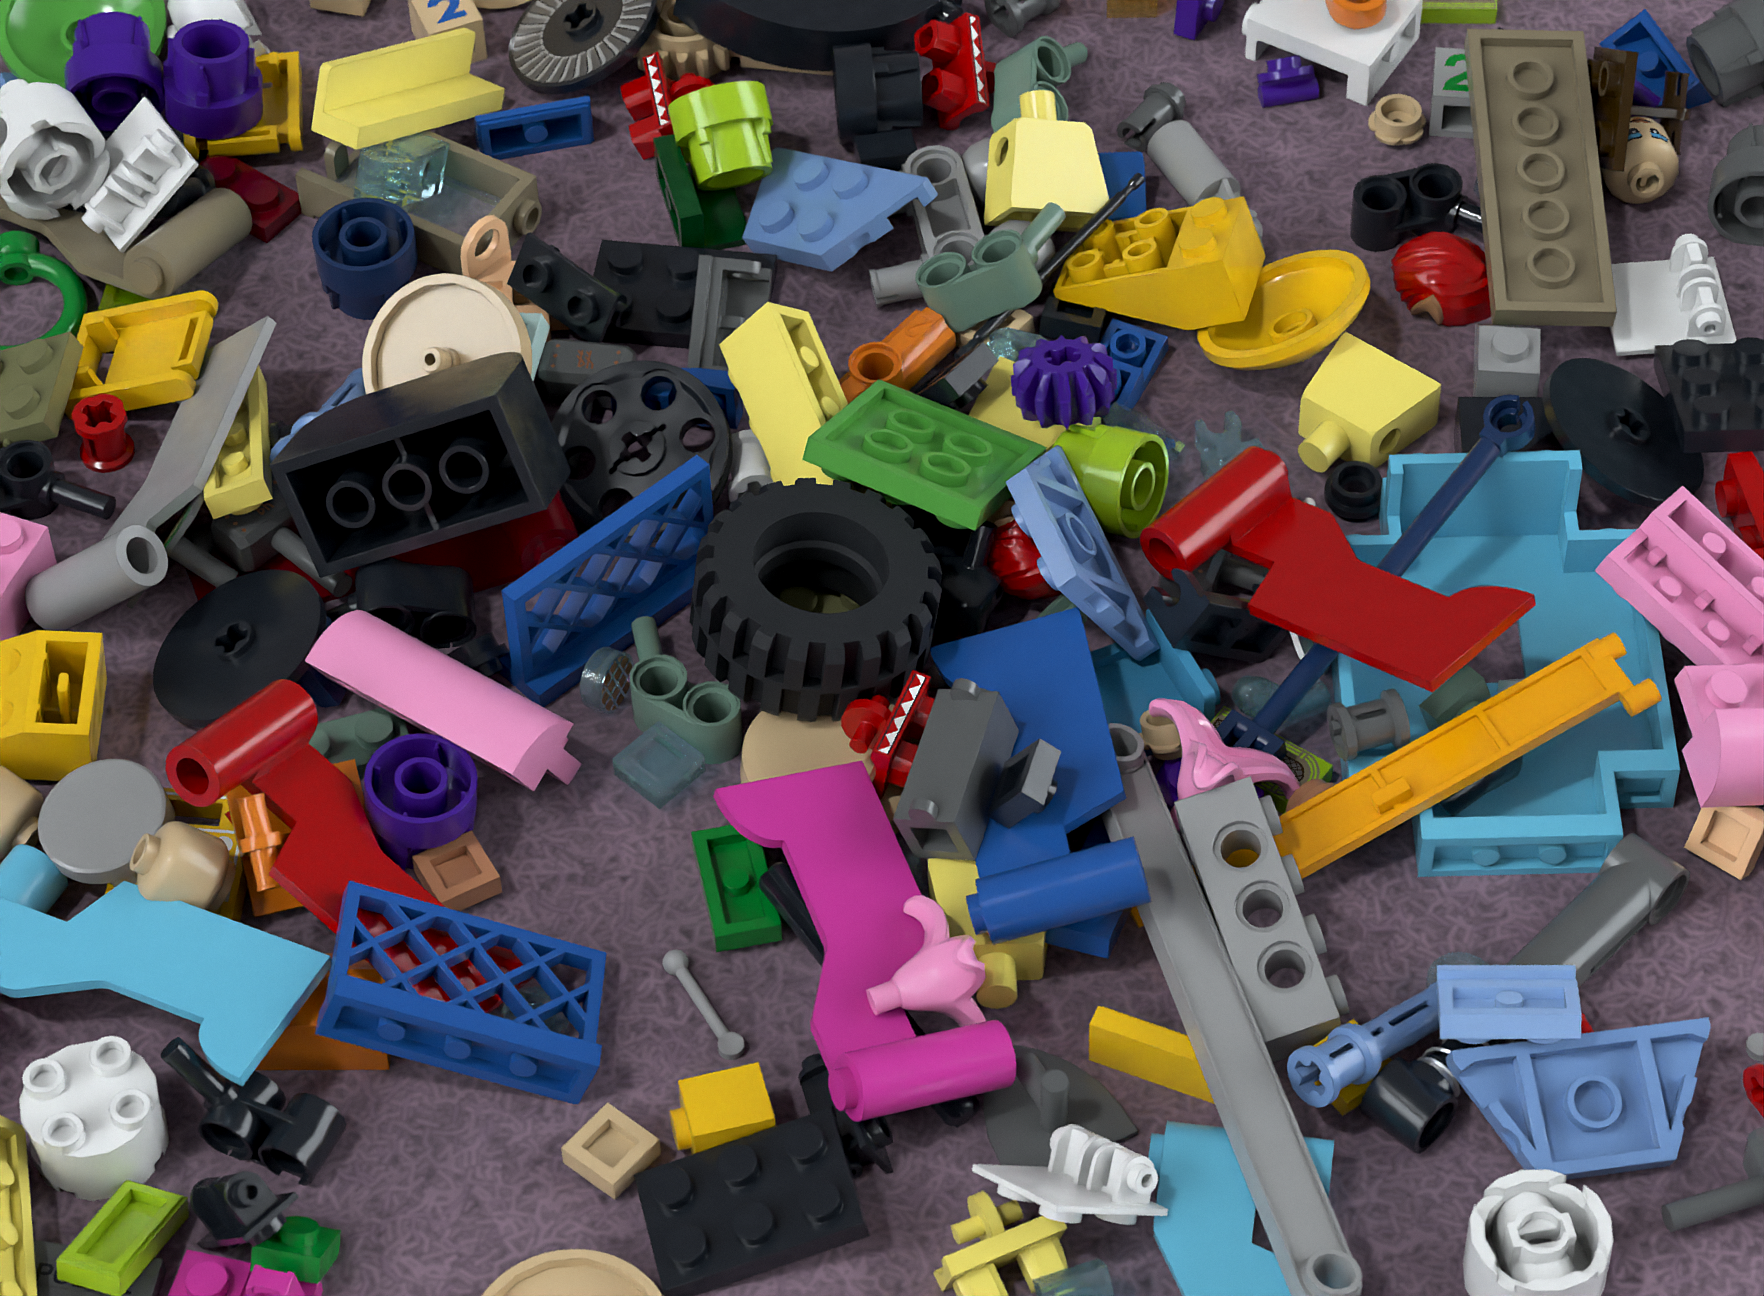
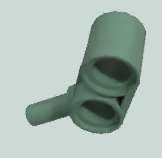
M1040 36L999 61L994 70V106L991 114V124L994 133L1013 119L1021 118L1019 97L1023 93L1034 90L1052 91L1055 94L1057 120L1068 121L1069 116L1066 102L1056 87L1065 83L1070 78L1071 68L1086 61L1088 57L1086 47L1080 42H1074L1062 47L1055 39L1049 36Z
M1047 203L1021 235L1017 231L1008 229L995 231L983 237L975 244L972 250L973 265L969 266L964 256L957 252L941 253L926 260L917 270L915 280L927 306L942 315L948 327L954 333H957L1003 312L1019 309L1030 304L1039 296L1042 290V281L1035 267L1039 258L1037 252L1065 220L1064 210L1055 203Z
M649 616L635 619L631 624L639 662L634 665L630 672L633 720L637 728L646 735L697 761L706 764H722L732 760L739 754L743 746L741 699L728 690V684L720 683L719 681H706L698 685L688 682L687 671L683 663L675 657L663 654L655 619Z

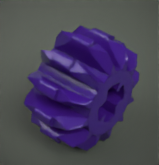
M1060 335L1058 340L1047 341L1038 339L1035 347H1026L1019 350L1018 361L1013 364L1014 375H1011L1012 395L1015 396L1016 406L1021 408L1024 420H1039L1041 427L1046 429L1053 425H1063L1067 430L1072 424L1092 425L1094 417H1103L1109 414L1110 403L1115 400L1117 371L1113 368V358L1107 355L1105 345L1099 343L1089 344L1085 336L1071 340L1065 339Z

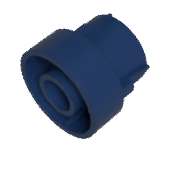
M378 198L348 200L326 211L316 222L313 229L312 243L317 272L321 278L323 291L329 295L333 310L339 308L350 317L374 320L386 301L399 289L410 283L409 279L413 275L418 262L415 233L410 216L398 205Z

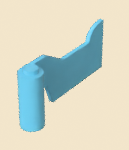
M19 844L10 851L0 864L1 994L13 998H23L103 988L201 1024L199 1028V1041L208 1062L225 1078L241 1086L245 1084L331 968L332 959L330 955L179 900L172 902L147 900L140 894L138 885L127 881L121 882L66 922L46 914L67 888L68 880L45 853L34 847Z
M1167 1121L1165 1135L1152 1133L1148 1158L1153 1162L1159 1176L1156 1204L1168 1209L1167 1216H1154L1153 1233L1155 1241L1182 1296H1291L1275 1254L1252 1243L1256 1206L1225 1128ZM1303 1137L1327 1197H1329L1334 1140Z

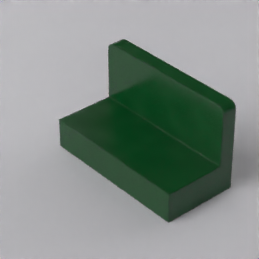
M674 134L653 138L656 178L678 245L716 250L747 245L742 238L746 222L734 188L715 191L698 189L691 165H686L681 148L676 145Z

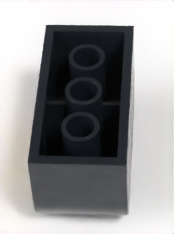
M504 352L482 357L347 401L304 425L269 465L320 578L546 510L571 472L525 361L518 352Z

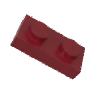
M207 156L199 163V165L208 169L212 174L216 188L229 189L244 200L252 217V228L249 234L265 243L272 240L302 214L298 192L234 157L214 156L210 158Z

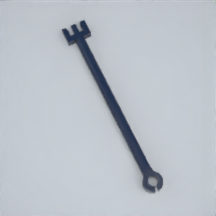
M1502 395L1490 401L1484 410V428L1479 433L1480 439L1384 556L1376 566L1377 568L1402 577L1498 456L1503 458L1507 451H1517L1532 440L1536 426L1533 408L1528 401L1522 404L1523 413L1518 416L1521 409L1519 395ZM1520 420V429L1508 433L1500 432L1506 425H1517ZM1315 642L1252 721L1234 709L1230 711L1216 729L1224 744L1230 747L1238 739L1233 747L1260 750L1282 760L1287 754L1285 741L1274 734L1339 655V652Z

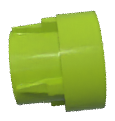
M736 81L713 85L681 96L668 106L676 145L682 149L685 162L690 163L698 189L715 191L735 188L758 181L772 173V156L768 134L772 133L773 118L763 83L757 81Z
M1072 424L1070 429L1064 431L1057 438L1052 448L1056 445L1062 447L1103 532L1132 539L1140 537L1142 530L1155 521L1167 489L1169 460L1163 440L1154 434L1098 424L1095 428Z

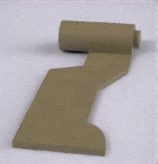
M214 188L150 235L144 236L139 234L125 252L122 253L104 229L101 233H97L83 222L82 217L85 213L59 208L56 209L60 214L59 217L48 220L25 218L10 210L0 195L1 219L45 235L79 273L151 300L171 295L245 239L252 228L251 213L244 200L229 189Z

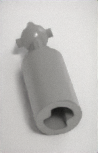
M1185 120L1169 122L1152 136L1147 148L1148 156L1189 206H1194L1199 201L1211 197H1219L1223 200L1240 197V184L1189 122ZM1249 209L1258 236L1260 238L1262 247L1264 249V245L1261 239L1263 235L1262 225L1260 221L1256 218L1257 213L1254 210Z

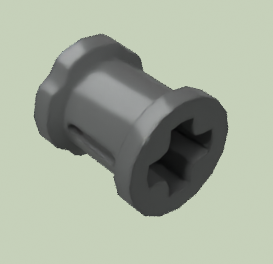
M985 0V9L991 23L1008 37L1021 33L1024 24L1040 14L1050 15L1057 11L1060 6L1059 0ZM1008 10L1010 15H1006L1005 11Z
M1395 689L1384 690L1381 692L1379 699L1348 707H1345L1341 702H1337L1328 706L1327 719L1330 736L1338 756L1345 762L1354 760L1359 751L1390 743L1396 748H1401L1410 743L1408 715L1404 703Z

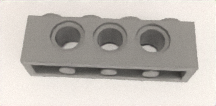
M1250 776L1175 801L1178 825L1200 887L1272 1062L1289 1058L1300 1047L1314 1046L1326 1038L1334 1028L1340 1026V1016L1348 1014L1350 1011L1337 974L1325 977L1317 955L1326 953L1327 948L1317 918L1314 913L1302 917L1295 895L1305 892L1295 859L1292 854L1280 857L1273 836L1281 834L1283 831L1271 796L1267 795L1258 798ZM1241 849L1252 850L1259 855L1258 859L1247 867H1234L1226 862L1230 854ZM1263 908L1273 909L1281 914L1280 919L1269 927H1256L1247 922V919L1253 912ZM1283 968L1296 969L1304 975L1303 979L1291 988H1279L1269 982L1270 977L1276 971Z

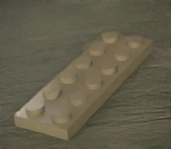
M1467 29L1464 49L1492 325L1613 327L1617 308L1584 31Z

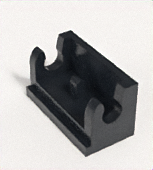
M1174 568L1171 571L1174 581L1180 585V598L1170 596L1165 590L1152 586L1143 597L1144 602L1174 649L1262 663L1267 660L1290 632L1251 615L1248 607L1249 599L1204 591L1196 577L1187 570ZM1253 584L1252 590L1254 594L1260 584Z

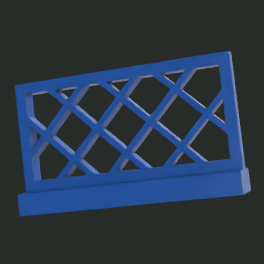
M695 455L501 590L510 652L499 659L504 668L500 671V674L528 699L542 707L547 706L634 644L631 624L635 619L649 616L654 618L657 626H659L691 603L698 548L701 538L707 534L708 525L714 519L710 465L706 461ZM688 489L677 510L672 509L680 494ZM640 523L630 542L624 543L631 529ZM663 523H668L655 547H650ZM592 556L581 577H576L575 575L582 563ZM615 556L620 557L607 581L602 580ZM543 590L532 611H526L525 602ZM572 591L559 614H553L565 592Z
M349 881L343 892L327 992L318 1013L315 1034L571 1104H579L600 1066L602 1045L597 1044L596 1040L607 952ZM358 908L383 914L394 929L373 938L357 918ZM429 928L447 932L459 947L439 956L421 932ZM402 941L407 944L422 963V965L403 974L384 951ZM352 942H354L357 946L352 948ZM494 946L512 950L523 965L504 974L485 950ZM367 958L385 982L378 984L347 975L348 967ZM467 959L472 962L487 981V983L469 992L449 969ZM557 964H563L586 971L585 984L568 992L550 968ZM432 976L451 1000L444 1002L419 995L412 985ZM531 977H534L552 999V1001L534 1010L514 987V985ZM498 994L515 1015L516 1019L509 1020L487 1014L478 1003ZM562 1012L578 1031L579 1037L575 1038L550 1031L543 1021Z

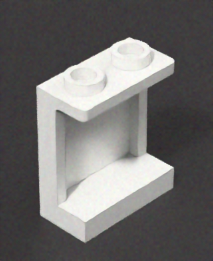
M1262 0L1259 4L1255 2L1249 7L1242 23V34L1246 35L1245 58L1256 62L1269 44L1295 55H1300V57L1348 75L1346 98L1367 106L1419 38L1423 0H1387L1384 18L1376 25L1363 29H1352L1337 23L1330 16L1325 0Z

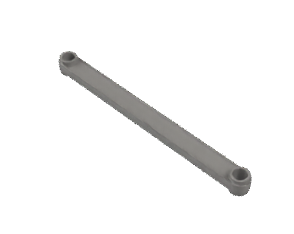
M1109 723L1127 799L1101 813L1100 816L1111 842L1132 836L1135 838L1152 900L1151 903L1136 907L1291 1296H1359L1362 1289L1361 1268L1352 1257L1149 764L1144 751L1143 739L1131 727L1123 724Z

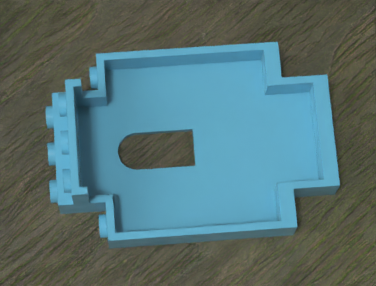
M1580 450L1507 452L1503 458L1498 456L1401 578L1447 597L1464 589L1480 586L1508 587L1534 594L1536 605L1517 621L1525 678L1594 639H1601L1615 632L1621 639L1627 652L1625 656L1617 659L1616 663L1634 686L1650 678L1658 688L1662 701L1634 717H1631L1621 701H1618L1524 754L1523 765L1517 777L1483 795L1457 815L1451 816L1440 803H1437L1412 817L1418 877L1599 873L1607 856L1623 839L1620 809L1672 808L1674 805L1680 765L1659 631L1628 601L1621 598L1594 571L1611 551L1637 529L1605 528L1600 530H1579L1576 510L1583 470ZM1468 453L1389 455L1387 478L1382 479L1379 511L1381 535L1351 534L1345 536L1356 557L1360 561L1376 567ZM1339 653L1331 663L1335 703L1341 702L1345 707L1379 699L1382 691L1395 689L1399 693L1408 715L1410 743L1429 733L1419 705L1433 694L1432 692L1342 653ZM1486 683L1491 697L1495 696L1498 691V683ZM1390 743L1359 751L1354 760L1345 762L1340 758L1342 781L1400 748H1396Z

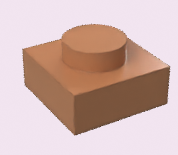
M472 831L462 834L448 844L430 848L412 856L414 872L424 889L446 908L461 911L502 893L500 876Z

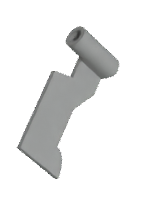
M269 316L206 350L199 377L195 380L196 387L193 396L186 400L176 401L180 406L144 484L104 538L36 574L29 580L25 590V602L31 617L39 626L49 631L68 630L158 584L165 577L168 568L167 553L155 531L161 524L203 491L277 324Z

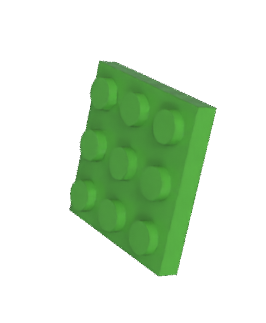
M878 379L808 437L802 460L821 467L822 472L832 479L843 482L855 481L877 490L888 502L897 505H913L933 513L938 521L946 526L956 529L969 528L976 531L1012 496L1006 481L1042 456L1047 447Z

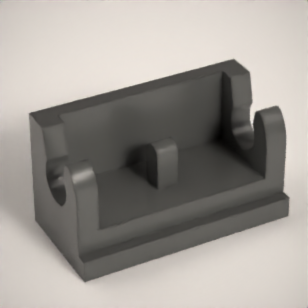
M699 255L687 368L728 371L729 368L719 344L764 304L769 302L772 281L771 269L761 268V262Z

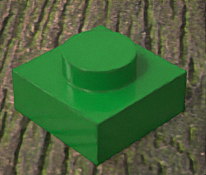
M288 1216L285 1217L287 1219L286 1223L275 1234L259 1245L252 1246L251 1272L254 1265H262V1268L275 1271L294 1272L299 1281L318 1284L338 1257L341 1230L319 1226L315 1220L308 1217Z

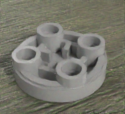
M124 759L98 760L75 769L54 786L46 797L39 814L38 835L47 856L59 871L70 879L88 884L110 883L114 887L123 881L135 884L137 883V872L130 870V861L138 841L145 833L154 836L166 823L174 821L175 809L157 777L146 767Z

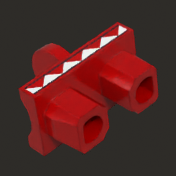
M966 12L950 24L931 20L918 29L914 34L915 51L923 57L932 59L933 70L922 78V102L937 109L939 128L948 131L956 130L965 117L983 112L989 108V94L995 91L994 70L996 63L985 61L979 16Z
M658 51L643 57L645 76L620 86L626 108L633 120L637 121L628 125L631 140L643 160L655 157L653 138L674 134L668 106L681 96L714 85L709 79L696 76L690 72L683 74L678 81L667 78L663 59Z
M912 670L892 712L888 709L890 706L888 699L881 695H875L871 700L857 699L848 704L841 717V727L851 739L849 742L850 748L859 754L866 753L868 748L873 749L870 759L874 767L869 777L879 799H882L889 783L904 788L919 746L910 741L912 738L921 740L935 698L927 696L931 677Z

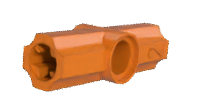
M925 307L922 311L915 310L881 342L862 344L854 349L849 356L848 372L838 380L848 404L878 379L909 391L956 347L955 333L948 327L942 315L929 307Z

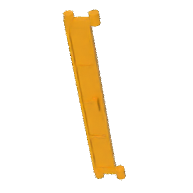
M1615 632L1601 639L1596 638L1279 816L1283 833L1275 835L1273 838L1280 857L1292 854L1301 879L1616 702L1621 701L1627 713L1634 717L1662 701L1661 694L1650 678L1634 686L1616 663V660L1625 656L1627 652L1621 639ZM1241 849L1230 854L1226 862L1234 867H1247L1253 864L1259 855L1252 850ZM1132 907L1130 915L1138 928H1140L1144 924L1137 907Z

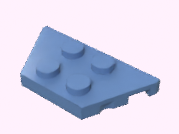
M775 147L771 152L773 171L768 176L762 178L742 238L754 253L777 255L778 260L832 272L855 256L863 246L875 242L892 230L893 226L887 217L913 199L919 200L923 207H925L936 198L938 193L927 177Z
M1056 445L1006 481L1016 503L1011 507L1013 517L1022 531L1033 538L1041 555L1037 559V565L1046 582L1054 590L1064 594L1135 660L1141 661L1158 650L1160 646L1062 447Z
M1709 1017L1583 1033L1581 1034V1039H1561L1552 1044L1521 1041L1452 1050L1446 1057L1447 1068L1524 1170H1552L1567 1175L1566 1180L1659 1168L1670 1166L1677 1159L1684 1132L1682 1124L1686 1108L1691 1104L1697 1082L1695 1073L1703 1043L1708 1039L1711 1026Z

